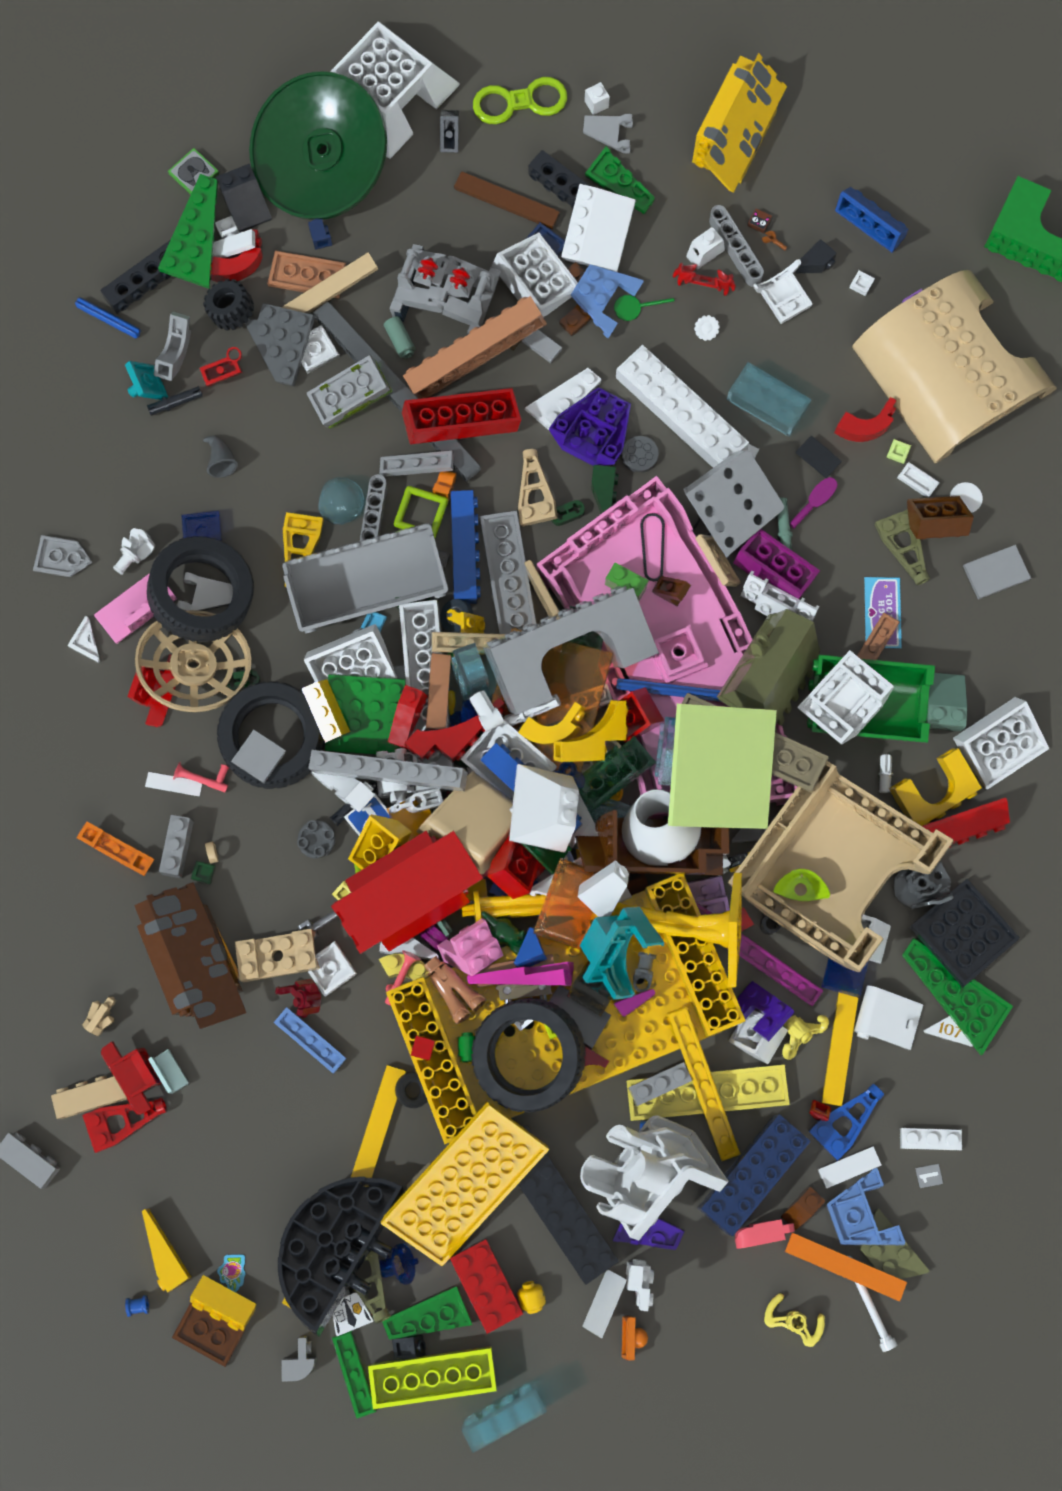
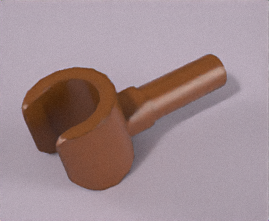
M768 231L765 233L768 236L762 237V241L766 244L773 242L784 251L787 246L778 241L774 231Z

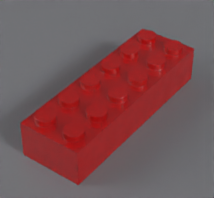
M512 388L405 400L402 409V416L410 445L517 432L521 423L520 413Z

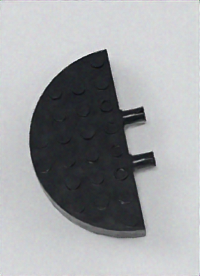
M351 1177L342 1179L319 1189L317 1193L307 1198L290 1218L280 1242L278 1257L279 1282L284 1297L295 1316L308 1330L320 1337L348 1288L351 1287L364 1296L367 1295V1289L370 1290L372 1284L356 1275L369 1252L374 1251L385 1259H388L389 1253L391 1254L393 1247L379 1241L378 1237L384 1228L381 1224L384 1215L404 1194L402 1186L381 1178Z

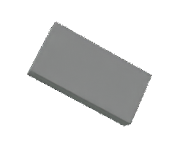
M540 330L522 339L524 344L549 363L562 351L561 346Z

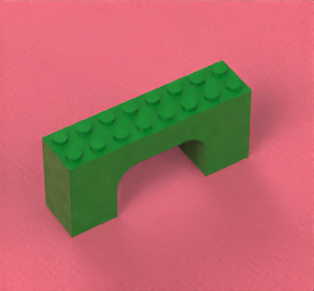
M1017 176L984 247L993 253H999L1009 260H1015L1025 267H1031L1038 270L1041 274L1049 275L1062 282V238L1047 232L1040 220L1041 212L1051 190Z

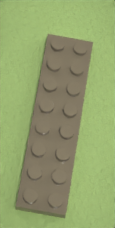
M689 693L686 694L682 704L716 706ZM676 716L670 725V728L675 730ZM775 732L772 775L812 793L829 756Z

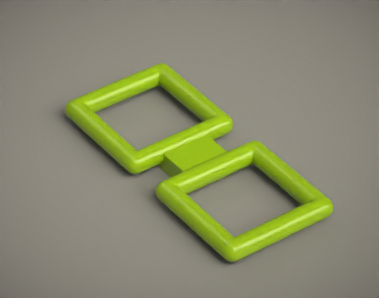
M407 486L394 521V526L400 529L415 526L402 522L413 494L440 503L432 524L434 538H436L448 504V498Z

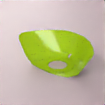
M796 869L787 873L774 887V893L797 901H812L830 897V891L824 881L816 873L807 869ZM798 883H802L807 887V892L803 896L797 895L794 891Z

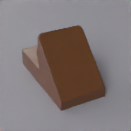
M661 576L652 592L669 603L678 606L686 596L691 585L684 580Z

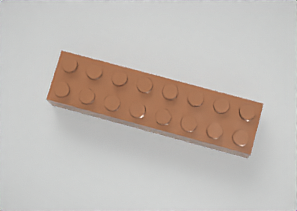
M532 297L521 298L515 306L505 308L499 316L489 318L483 326L473 328L467 336L457 338L451 346L441 348L435 356L427 357L419 366L409 368L403 377L413 394L418 399L433 396L547 325Z

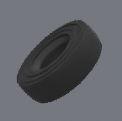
M417 1072L405 1073L398 1079L395 1086V1094L403 1106L418 1108L428 1101ZM411 1082H416L420 1086V1094L415 1098H410L406 1094V1087Z

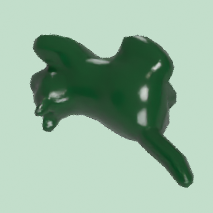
M483 911L481 913L482 916L491 924L489 929L492 937L497 939L499 946L504 943L517 955L527 933L513 926L509 919L505 917H498L496 919L491 914Z

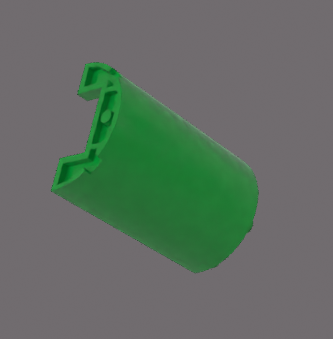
M818 655L817 659H813L812 670H814L813 679H809L808 690L812 692L843 657ZM861 659L890 682L894 688L883 707L856 736L928 743L930 723H926L929 688L934 683L935 666ZM808 717L807 728H810L811 732L827 733Z

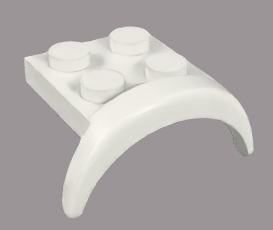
M797 259L773 278L753 285L756 292L761 293L780 324L812 307V302L793 275L801 265L800 259Z

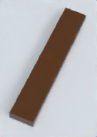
M462 171L454 185V189L535 223L539 224L541 222L552 230L560 215L558 210Z

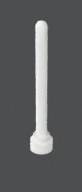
M855 1282L881 1337L879 1345L882 1351L886 1352L898 1346L896 1340L890 1334L888 1335L867 1288Z

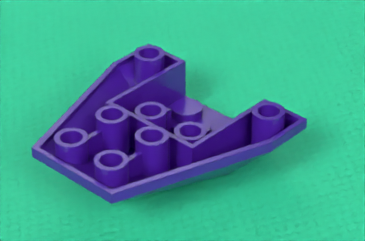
M598 387L560 413L549 427V431L563 451L592 466L615 464L623 451L631 404Z

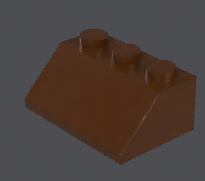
M960 496L907 500L909 526L916 539L969 536L974 516Z

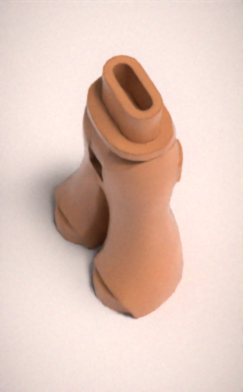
M437 956L424 965L429 972L428 976L433 985L445 1000L456 1024L465 1021L470 1017L471 1013L460 1002L452 989L458 992L472 1012H476L486 1002V999L481 994L470 988L452 968L445 964L444 961L441 962Z

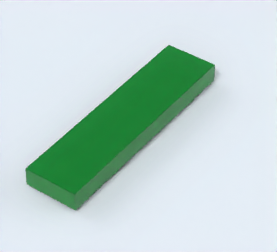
M352 1330L332 1337L356 1419L375 1413L376 1409H373L371 1391Z

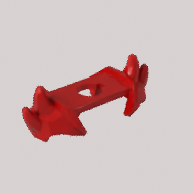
M680 263L679 267L673 272V278L679 275L678 286L684 280L685 284L694 283L716 288L718 291H721L723 288L724 296L728 294L729 287H731L732 291H735L736 286L733 274L727 275L720 269L717 270L718 277L715 278L695 274L696 272L693 271L697 264L685 266L683 263Z

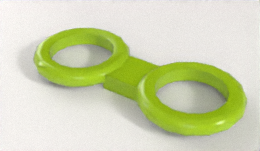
M540 77L531 82L528 88L510 92L501 86L490 85L476 93L473 99V110L475 115L487 124L503 123L512 116L513 111L527 108L541 116H551L564 108L567 102V91L559 80L552 77ZM543 85L555 87L560 94L558 103L552 107L537 105L532 95L538 87ZM499 94L503 96L508 103L506 111L498 116L485 114L481 110L480 103L486 95Z

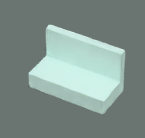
M169 1049L155 1058L150 1057L148 1059L168 1093L173 1094L189 1084Z

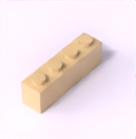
M107 1076L95 1078V1082L90 1084L87 1081L78 1083L74 1089L69 1090L68 1087L56 1090L57 1094L51 1095L57 1119H64L127 1100L115 1078H107Z

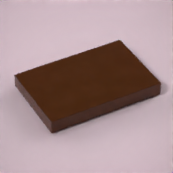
M190 1303L172 1338L226 1367L246 1329L244 1331L240 1329L236 1331L230 1328L226 1321L222 1319L220 1321L215 1320L209 1315V1312L204 1309L199 1311Z

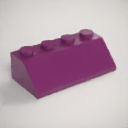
M762 529L750 537L733 562L748 574L754 571L753 575L764 581L766 578L769 579L767 584L769 583L799 600L820 572L815 566Z

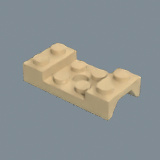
M313 929L295 931L291 934L235 942L239 981L249 982L319 970L314 946L315 931ZM277 951H282L283 958L280 961H275L273 957Z

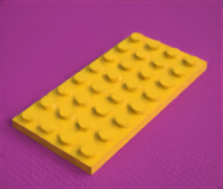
M487 1102L388 1210L381 1220V1224L440 1266H443L549 1151V1148L490 1102Z

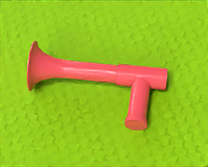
M179 762L173 780L183 777L226 793L228 785L223 783L229 767L221 764L217 779L214 780L186 770L182 767L181 762Z
M402 950L405 956L403 966L394 984L386 986V991L401 986L411 965L415 961L421 960V958L411 952ZM387 997L385 1003L391 1006Z

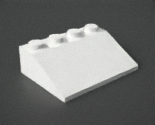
M580 184L561 257L566 261L587 266L591 264L618 272L636 200Z
M540 233L497 253L492 264L493 268L501 271V279L519 301L523 297L531 296L543 317L572 297L571 293L578 284Z
M376 624L308 651L304 658L315 683L325 679L328 680L329 674L397 678L386 645Z
M1016 697L953 737L966 762L987 790L1049 749L1027 702Z
M505 720L503 724L488 732L485 731L461 758L479 776L512 800L514 792L480 760L495 743L499 746L503 743L511 751L509 755L513 759L518 757L525 766L554 772L557 768L551 760Z

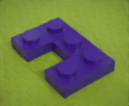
M754 981L737 997L745 1020L755 1008L764 1014L752 1029L768 1042L794 1013L791 1007Z

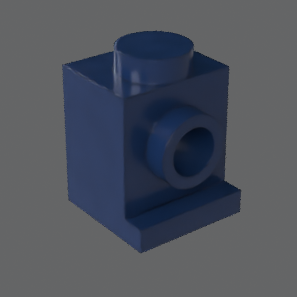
M316 218L308 222L315 250L332 246L328 226L323 224L322 219Z

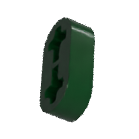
M574 500L556 507L557 513L563 515L562 520L558 518L551 521L553 524L561 526L581 518L585 511L584 504L581 501ZM574 506H576L577 508H580V509H579V513H576V511H573V512H570V511L573 510V507H574Z
M251 670L250 675H253L256 679L253 680L252 684L247 681L244 688L260 683V676L256 671ZM245 671L234 672L231 678H234L235 681H242ZM241 682L234 683L233 687L227 684L226 687L235 691Z

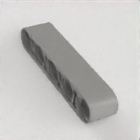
M721 205L714 206L711 209L709 218L711 227L724 240V248L745 282L751 287L754 284H760L764 273L761 264L726 208ZM734 244H737V245H739L740 247L736 248V247H734L733 245H734ZM742 259H747L749 262H743ZM751 274H756L758 277H753Z
M379 474L372 476L369 481L360 541L365 540L370 535L374 537L380 536L387 495V483L385 478ZM376 483L383 484L381 488L374 487ZM375 500L380 501V504L377 506L371 505ZM371 518L377 519V521L373 524L368 522V520Z

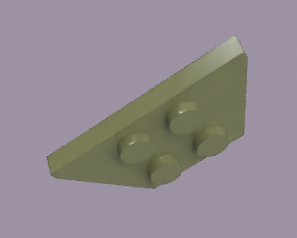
M877 1208L873 1218L878 1231L893 1227L880 1209ZM907 1242L905 1245L860 1246L859 1250L874 1268L899 1279L930 1272Z

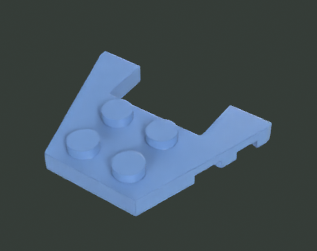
M590 264L571 293V296L583 311L591 316L594 324L602 329L604 336L609 338L618 323L602 313L618 286L635 296L644 281Z
M874 1168L849 1189H846L827 1203V1208L840 1244L905 1245L906 1242L899 1225L878 1231L867 1202L865 1192L884 1186L878 1168Z

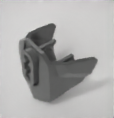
M940 861L931 874H923L909 869L900 870L894 878L895 898L911 909L945 903L954 899L950 891L951 879ZM934 873H938L940 879H936ZM918 881L925 883L923 887L918 884Z

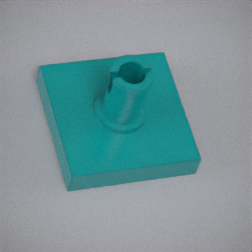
M129 361L125 364L133 383L127 389L130 396L133 398L139 396L158 400L168 397L161 378L154 376L155 365Z

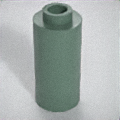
M395 316L388 319L383 326L399 357L410 358L414 355L416 348L400 317Z

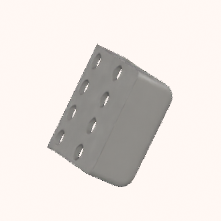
M750 451L734 452L683 489L726 558L784 509L782 501Z

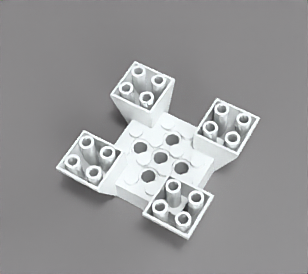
M379 21L330 71L352 79L373 97L384 118L387 131L386 157L389 159L413 135V131L402 112L403 107L417 94L437 110L460 85L454 78L418 53Z

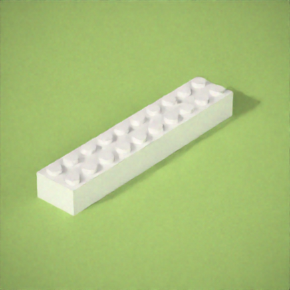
M437 600L399 605L406 685L423 691L427 696L431 654H444V652H432V632H442L440 609ZM428 698L413 733L417 729L420 731H432L426 729ZM447 705L446 728L450 727V717H449V706H448V705ZM436 748L434 749V755L429 760L425 759L423 762L412 754L413 762L454 767V762L449 761ZM415 786V790L417 793L435 789L431 787ZM440 789V792L454 791V790Z

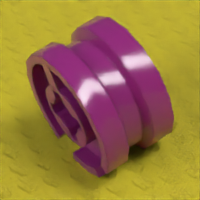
M433 925L419 933V936L438 952L437 945L446 939L449 940Z

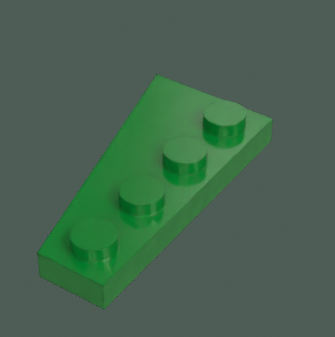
M607 146L585 172L587 178L607 191L635 199L634 208L642 214H645L654 202L655 197L633 177L629 170L624 168L621 161L610 153Z
M457 1286L382 1321L389 1340L473 1325Z

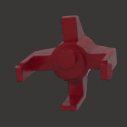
M312 979L295 981L296 985L276 987V994L291 993L295 997L293 1004L295 1007H298L296 1014L301 1018H306L309 1014L319 1013L321 994Z

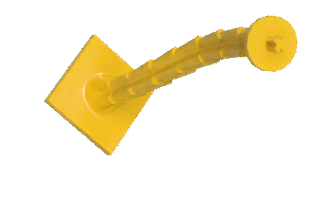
M734 873L730 910L723 913L695 917L670 911L665 913L640 906L649 922L659 933H665L668 936L698 938V940L720 944L728 948V987H736L741 943L742 873ZM473 890V904L462 907V917L475 915V922L484 919L481 914L483 911L491 914L496 919L498 917L511 916V918L534 915H542V917L572 916L576 919L594 920L595 917H598L580 899L568 905L559 901L547 900L546 895L541 894L536 896L526 894L512 899L510 896L479 897L478 890ZM618 902L610 916H619L623 908L634 906Z

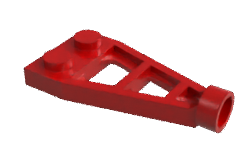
M161 1097L150 1101V1105L152 1108L155 1106L156 1111L152 1109L143 1113L144 1118L135 1124L131 1123L128 1112L133 1110L130 1104L102 1107L83 1114L82 1116L94 1152L98 1153L116 1146L158 1115L166 1113L167 1107L164 1099ZM122 1115L125 1127L118 1133L112 1134L107 1122L108 1117Z

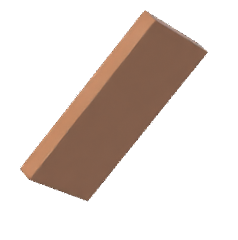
M275 251L267 284L269 287L305 293L347 265L338 261ZM340 294L337 295V296H335L334 298L339 299V298H340Z

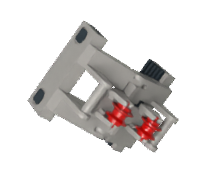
M413 244L412 248L406 252L407 258L401 273L397 277L398 287L390 306L392 317L399 316L401 321L404 322L409 307L438 313L443 311L442 315L470 325L467 335L470 334L469 332L473 328L483 326L501 271L490 267V270L487 271L457 257H446L444 254L427 252L423 246ZM445 279L444 288H441L442 282ZM417 282V283L426 285V286H428V287H430V288H429V289H425V288H419V287H414V286H415V283ZM472 287L477 288V289H476V292H475V295L471 297V299H470V301H469L468 303L465 302V301H462V300H460V299L455 298V297H467V298H469V295H470V292H471V290H472Z

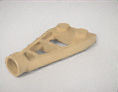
M527 449L523 451L524 464L518 503L519 519L522 527L558 519L556 501L538 459L537 450ZM538 472L540 482L529 485V474ZM540 489L544 500L529 504V493Z

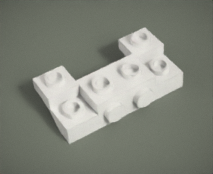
M754 571L750 572L740 596L755 603V610L768 616L788 609L811 621L814 620L819 608L818 605L813 607L804 602L805 598L802 597L799 600L769 583L767 584L769 579L766 578L764 581L753 575Z
M633 1259V1262H627L626 1289L635 1291L636 1305L639 1306L640 1310L648 1311L649 1306H653V1293H650L649 1283L653 1284L654 1271L651 1270V1266L646 1264L645 1260Z

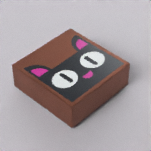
M755 209L748 222V227L764 233L772 215Z

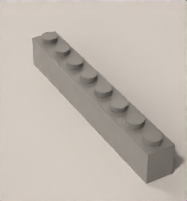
M318 750L311 751L308 768L314 773L463 792H465L468 772L463 768Z

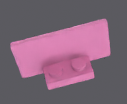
M149 574L94 614L116 644L154 617V613L151 612L148 605L149 601L147 600ZM168 587L169 596L174 602L177 598Z

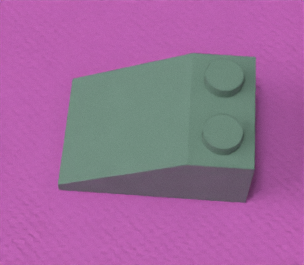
M934 673V683L929 688L926 723H930L929 729L961 732L966 727L967 721L965 676Z

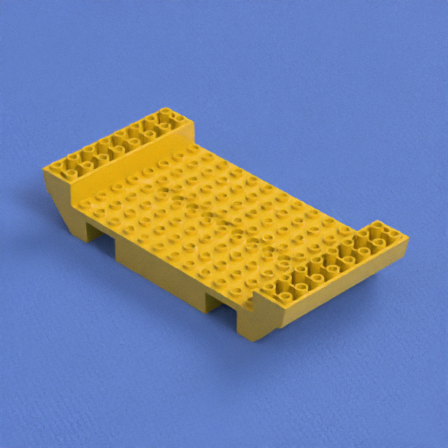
M677 874L646 887L645 891L632 895V898L622 902L635 907L637 905L665 913L670 911L695 917L701 915L684 874ZM575 918L537 934L545 955L553 954L554 964L562 962L574 963L571 986L563 987L578 996L588 997L591 1004L611 1015L592 1048V1051L609 1060L606 1068L598 1065L585 1066L579 1082L569 1095L679 1050L680 1046L668 1016L670 1011L687 1006L699 1042L746 1021L732 987H728L727 975L713 943L701 941L698 938L668 936L665 933L658 932L664 941V946L655 945L643 949L633 934L629 941L626 955L628 977L633 987V976L635 975V969L638 968L640 956H638L639 952L648 953L647 955L649 953L656 955V959L653 960V977L650 987L651 990L654 989L655 996L626 1017H622L615 1008L614 1003L623 999H613L603 982L586 983L583 979L590 962L581 949L580 944L593 920ZM508 946L501 948L503 956L490 965L515 961L517 955ZM455 967L452 969L470 988L486 999L481 1008L476 1012H472L458 992L452 989L460 1002L471 1013L470 1017L460 1024L454 1022L445 1000L433 985L430 977L426 979L421 977L386 992L410 1055L416 1036L436 1041L430 1061L411 1056L444 1144L450 1143L487 1102H490L510 1118L525 1113L524 1111L517 1112L510 1108H504L497 1101L494 1102L479 1085V1080L476 1079L473 1071L474 1066L472 1062H460L457 1037H461V1033L472 1032L473 1036H475L482 1021L493 1010L504 1005L505 1000L499 999V990L496 989L497 985L477 988V984H468V974ZM644 979L642 984H636V986L643 990L647 988L648 982ZM551 985L552 994L546 995L547 1002L550 1001L559 985ZM599 988H604L607 991L608 995L605 999H599L596 996V991ZM532 996V998L540 999V996ZM535 1020L533 1021L534 1026L531 1029L524 1028L521 1031L514 1023L510 1026L515 1028V1034L512 1037H507L503 1031L495 1048L496 1064L501 1075L510 1084L526 1090L539 1089L548 1085L557 1076L563 1058L562 1047L558 1037L550 1040L544 1024Z

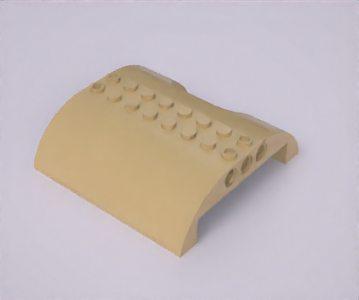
M970 270L951 274L901 303L875 322L852 346L887 397L897 400L894 407L897 408L901 417L935 464L949 456L955 446L1035 397L1039 396L1042 399L1057 389L1034 357H1015L1009 354L1000 344L979 313V311L993 304L994 301Z
M827 761L813 792H808L800 787L796 788L735 873H742V896L757 909L830 959L848 969L861 972L883 941L881 936L867 927L864 929L862 926V917L868 906L894 873L909 869L923 874H931L953 843V839L937 829L934 833L925 829L839 775L836 766ZM796 869H807L816 873L824 881L830 891V897L812 901H797L774 893V887L787 873ZM733 876L728 882L731 886H733ZM798 883L794 891L797 895L803 896L807 892V887L802 883Z

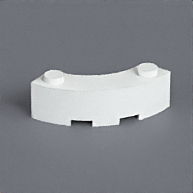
M310 772L331 791L335 789V795L343 802L350 804V807L357 812H360L375 796L372 792L374 789L367 782L362 783L351 777Z

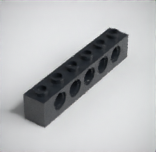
M543 150L528 165L529 176L534 181H539L543 184L547 191H552L556 194L560 201L568 203L572 209H574L577 197L572 194L578 193L579 185L590 186Z
M170 240L100 290L103 298L116 314L126 310L131 303L140 300L149 290L155 289L159 283L171 277V275L160 272L158 269ZM153 270H157V272L153 274L150 273ZM128 291L126 294L121 295L122 292Z

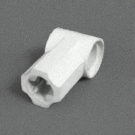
M484 690L470 698L486 732L504 723L497 708H494Z

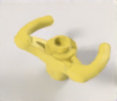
M796 1015L790 1017L784 1024L788 1030L787 1033L790 1035V1044L786 1043L782 1050L783 1057L787 1060L794 1058L801 1043L806 1044L811 1040L813 1034L823 1033L828 1028L829 1019L825 1015H819L817 1020L821 1023L812 1024L805 1023Z
M782 1293L777 1294L766 1308L765 1324L770 1328L783 1326L799 1334L805 1346L813 1347L823 1334L825 1316L823 1314L817 1316L816 1331L814 1335L810 1336L806 1324L807 1318L801 1312L793 1310L786 1316H773L774 1309L784 1299Z

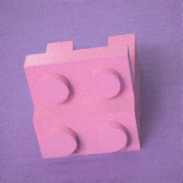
M480 919L471 926L467 925L450 941L446 939L437 945L445 963L470 976H474L503 956L497 939L492 937L488 924L484 919Z

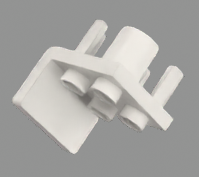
M657 1115L649 1118L639 1132L623 1125L614 1126L607 1133L606 1137L609 1142L624 1147L623 1152L614 1163L591 1155L584 1162L580 1173L583 1186L588 1191L606 1197L610 1204L607 1205L599 1202L596 1206L598 1211L605 1216L620 1221L629 1237L638 1241L657 1222L659 1215L672 1199L682 1191L688 1180L719 1192L729 1182L693 1130Z

